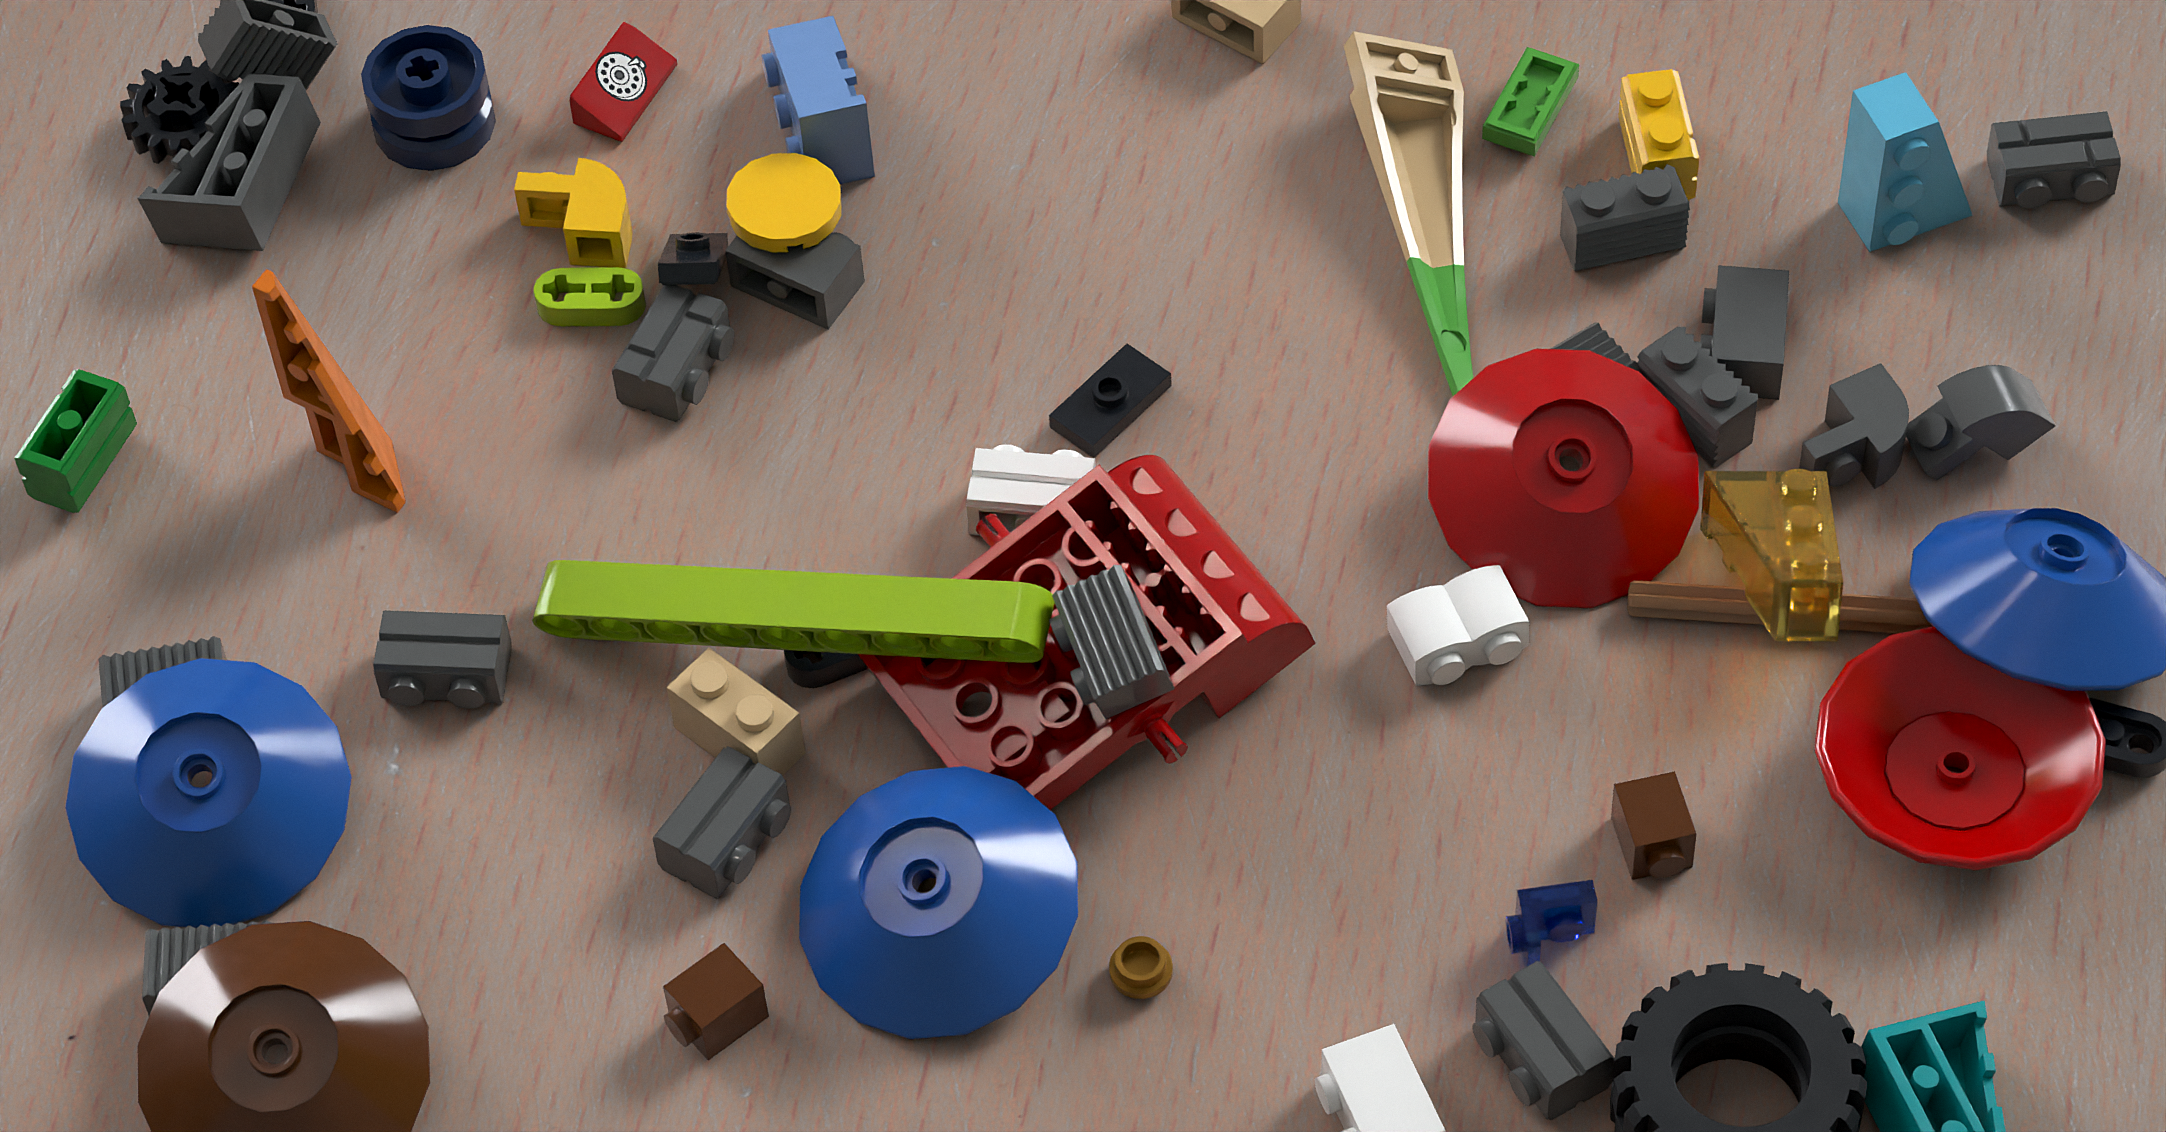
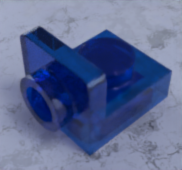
M1593 880L1517 890L1515 915L1506 916L1505 923L1511 954H1522L1524 968L1536 961L1540 962L1541 940L1550 939L1560 943L1570 942L1584 934L1595 932L1598 901Z

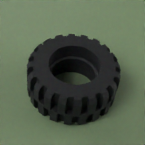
M1728 963L1706 965V973L1700 976H1695L1693 970H1687L1671 977L1670 990L1668 992L1662 986L1655 987L1642 999L1641 1011L1637 1010L1630 1013L1622 1027L1621 1042L1616 1045L1610 1096V1120L1615 1123L1614 1132H1859L1867 1089V1081L1864 1079L1866 1061L1863 1049L1857 1043H1853L1855 1030L1846 1016L1841 1013L1834 1016L1831 1015L1833 1001L1818 989L1814 988L1810 993L1801 989L1802 979L1782 971L1778 978L1764 974L1765 966L1745 963L1744 970H1728ZM1726 1059L1743 1060L1763 1066L1778 1075L1790 1087L1799 1104L1787 1115L1771 1123L1752 1127L1731 1126L1709 1119L1695 1110L1681 1095L1676 1083L1689 1071L1702 1064Z

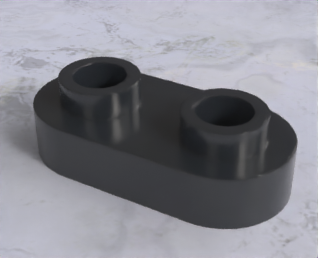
M2089 697L2106 740L2105 770L2136 778H2149L2160 774L2166 769V722L2162 718L2148 712ZM2141 748L2148 754L2136 753L2130 749Z

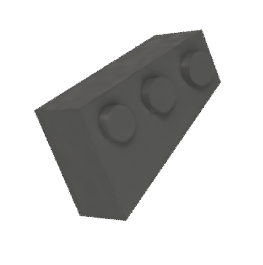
M248 74L205 122L208 132L189 152L182 148L171 160L175 169L157 189L148 186L137 198L161 243L256 251L264 250L321 123L299 77Z

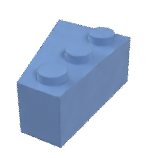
M834 16L769 29L768 37L771 53L762 54L761 59L768 87L778 86L780 90V95L773 96L780 129L790 127L792 132L791 137L785 138L787 153H798L816 158L833 171L840 184L875 177L867 104L863 94H856L854 87L857 84L856 74L853 68L848 67L846 58H848L847 51Z

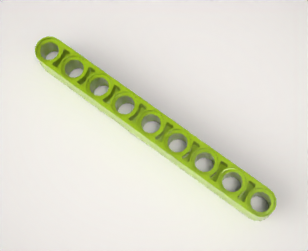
M554 560L548 562L532 621L538 629L548 634L573 639L1033 663L1041 660L1044 655L1050 627L1049 619L1052 617L1055 602L1050 591L1041 586L1024 582Z

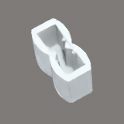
M1500 565L1471 570L1450 580L1445 585L1429 586L1412 591L1387 605V629L1416 686L1433 683L1436 685L1449 684L1461 677L1465 670L1472 665L1504 664L1516 658L1524 648L1529 646V620Z

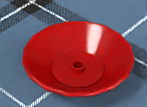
M1536 348L1486 366L1448 401L1428 446V499L1448 546L1472 570L1500 565L1516 597L1535 606L1594 608L1627 596L1630 582L1652 581L1679 556L1699 510V458L1678 409L1639 371L1590 350ZM1564 456L1573 457L1578 461L1580 468L1575 471H1568L1561 466L1559 459Z
M1933 626L1890 635L1846 663L1820 702L1814 752L1830 797L1868 838L1918 863L1981 870L2033 859L2076 831L2102 789L2106 740L2088 694L2085 691H2065L2012 678L1964 654ZM1946 767H1956L1962 769L1964 772L1953 773L1949 771Z

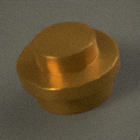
M1145 936L1129 938L1114 951L1110 958V980L1120 993L1130 998L1146 999L1154 997L1164 991L1172 979L1173 963L1171 956L1160 943L1152 938Z

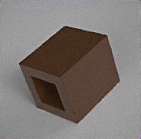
M1675 771L1614 784L1611 820L1631 879L1635 880L1649 876L1667 878L1679 873L1683 869L1693 867L1697 833Z
M725 943L663 986L668 1013L664 1015L667 1027L680 1044L687 1047L693 1043L707 1060L713 1058L769 1017L763 984Z

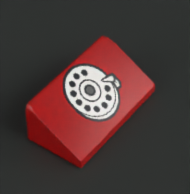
M623 22L570 95L569 103L573 124L623 142L677 66V59L636 27Z

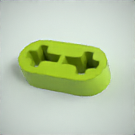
M626 268L551 269L543 273L536 280L533 288L539 316L543 321L554 326L629 325L641 317L646 307L641 278L637 273ZM625 292L621 301H612L616 293ZM559 293H567L564 301L555 302Z

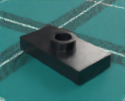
M692 232L670 234L658 262L659 283H662V285L715 284V282H718L726 260L725 250L728 247V233Z
M1127 343L1049 415L1050 428L1094 458L1172 386L1171 373Z

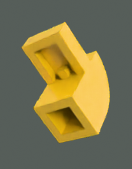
M578 158L574 175H562L553 172H518L514 192L521 226L563 228L570 265L627 268L633 236L625 188L614 171L600 162Z

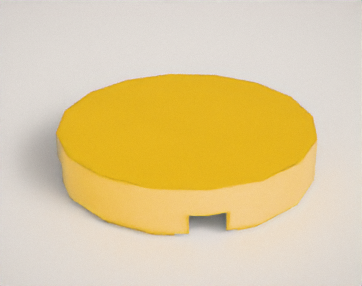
M798 153L770 154L752 160L735 173L727 188V214L735 234L752 247L773 253L788 252V246L803 244V249L817 245L834 231L842 216L841 188L833 171L816 158Z

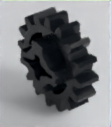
M185 56L179 67H173L167 59L162 60L161 72L155 74L150 70L144 69L141 71L144 84L129 83L126 87L130 99L120 101V108L123 114L121 121L128 140H133L135 150L139 155L150 150L153 163L156 164L162 162L167 155L174 158L182 148L190 152L208 132L205 122L239 83L218 77L209 68L207 60L199 67L193 66L191 56Z

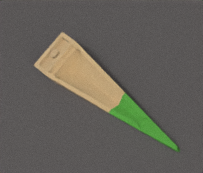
M1353 31L1343 46L1354 85V90L1349 97L1452 396H1454L1473 379L1463 248L1462 139L1464 90L1452 49Z

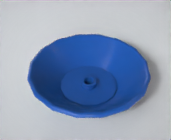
M2058 508L1977 511L1938 524L1913 549L1909 586L1927 621L1964 654L2012 678L2065 691L2122 690L2161 676L2166 670V577L2106 527L2084 515Z
M199 658L146 674L101 709L73 755L65 809L79 860L114 902L162 926H191L197 928L200 925L207 927L213 924L223 926L226 923L235 925L238 922H245L273 913L318 877L345 830L352 776L337 726L302 685L255 662ZM203 771L212 773V779L206 786L200 788L191 785L192 779L197 773Z
M967 766L910 771L861 795L821 836L800 885L799 940L820 989L858 1023L907 1039L967 1035L1018 1010L1057 969L1078 918V862L1056 815L1018 782ZM929 878L936 879L935 887L927 893L918 892L919 885L924 880Z

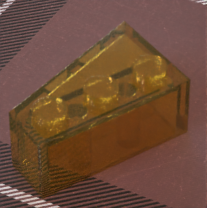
M1791 469L1788 471H1705L1700 530L1707 540L1714 539L1723 552L1722 562L1729 573L1737 572L1745 584V597L1774 640L1838 642L1843 576L1827 471H1808L1805 469Z

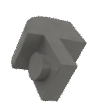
M1881 363L1829 385L1825 422L1831 430L1802 443L1798 478L1810 495L1829 486H1842L1861 472L1873 488L1876 489L1886 483L1899 468L1904 451L1909 408L1903 392Z
M1986 365L1963 371L1939 384L1937 387L1943 398L1908 423L1906 437L1925 474L1935 480H1939L1984 446L2003 458L2010 460L2056 425L2032 380L2007 366Z

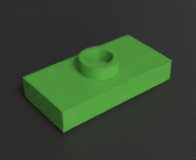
M1527 47L1483 124L1482 139L1535 157L1579 77V64Z

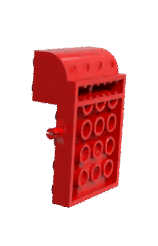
M1142 455L1121 463L1109 472H1106L1100 464L1012 532L1006 529L996 514L985 516L997 535L995 536L982 519L977 524L975 530L991 548L951 579L1031 583L1041 586L1054 594L1056 590H1064L1068 585H1076L1079 580H1087L1090 575H1098L1102 570H1110L1113 565H1121L1134 588L1175 689L1105 719L1095 702L1084 705L1070 671L1081 667L1074 649L1063 653L1051 624L1044 655L1041 660L1033 663L869 654L858 655L947 768L967 766L1014 780L1051 810L1136 743L1149 739L1163 756L1166 763L1176 762L1178 759L1165 741L1167 740L1180 757L1188 749L1187 744L1179 738L1168 724L1177 711L1200 695L1220 719L1316 643L1304 622L1166 461L1157 455ZM1055 603L1051 618L1060 615ZM986 692L992 695L991 705L982 715L967 717L962 714L963 704L972 694Z

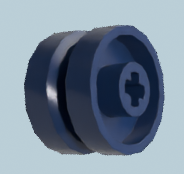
M424 25L407 28L383 39L367 56L361 73L368 111L370 112L376 144L388 159L406 168L434 171L455 167L476 156L490 140L496 118L483 55L470 37L449 27Z

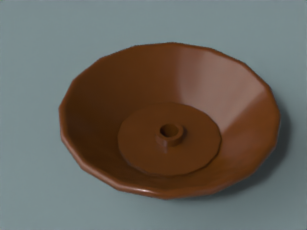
M312 921L254 924L199 949L159 991L137 1045L138 1103L151 1132H412L430 1085L429 1026L406 976L363 938ZM276 1044L287 1046L288 1053L283 1061L274 1064L266 1061V1053L270 1047Z

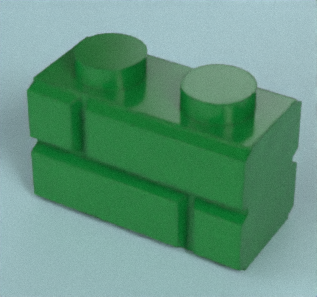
M81 369L72 371L61 388L62 393L56 395L14 458L19 473L24 476L22 481L27 495L34 500L72 513H79L137 425L133 410L129 407L130 400L126 388L119 384V382Z

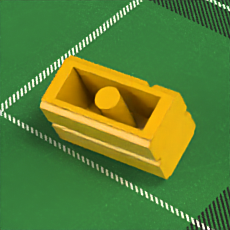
M1669 69L1627 74V76L1621 78V100H1619L1618 118L1631 173L1642 174L1645 169L1654 170L1655 167L1664 170L1667 164L1675 167L1686 197L1690 201V199L1696 197L1699 155L1695 140L1693 139V130L1678 71Z

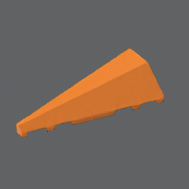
M266 269L252 285L283 398L305 408L317 452L345 465L351 491L398 513L406 503L392 440L275 274Z

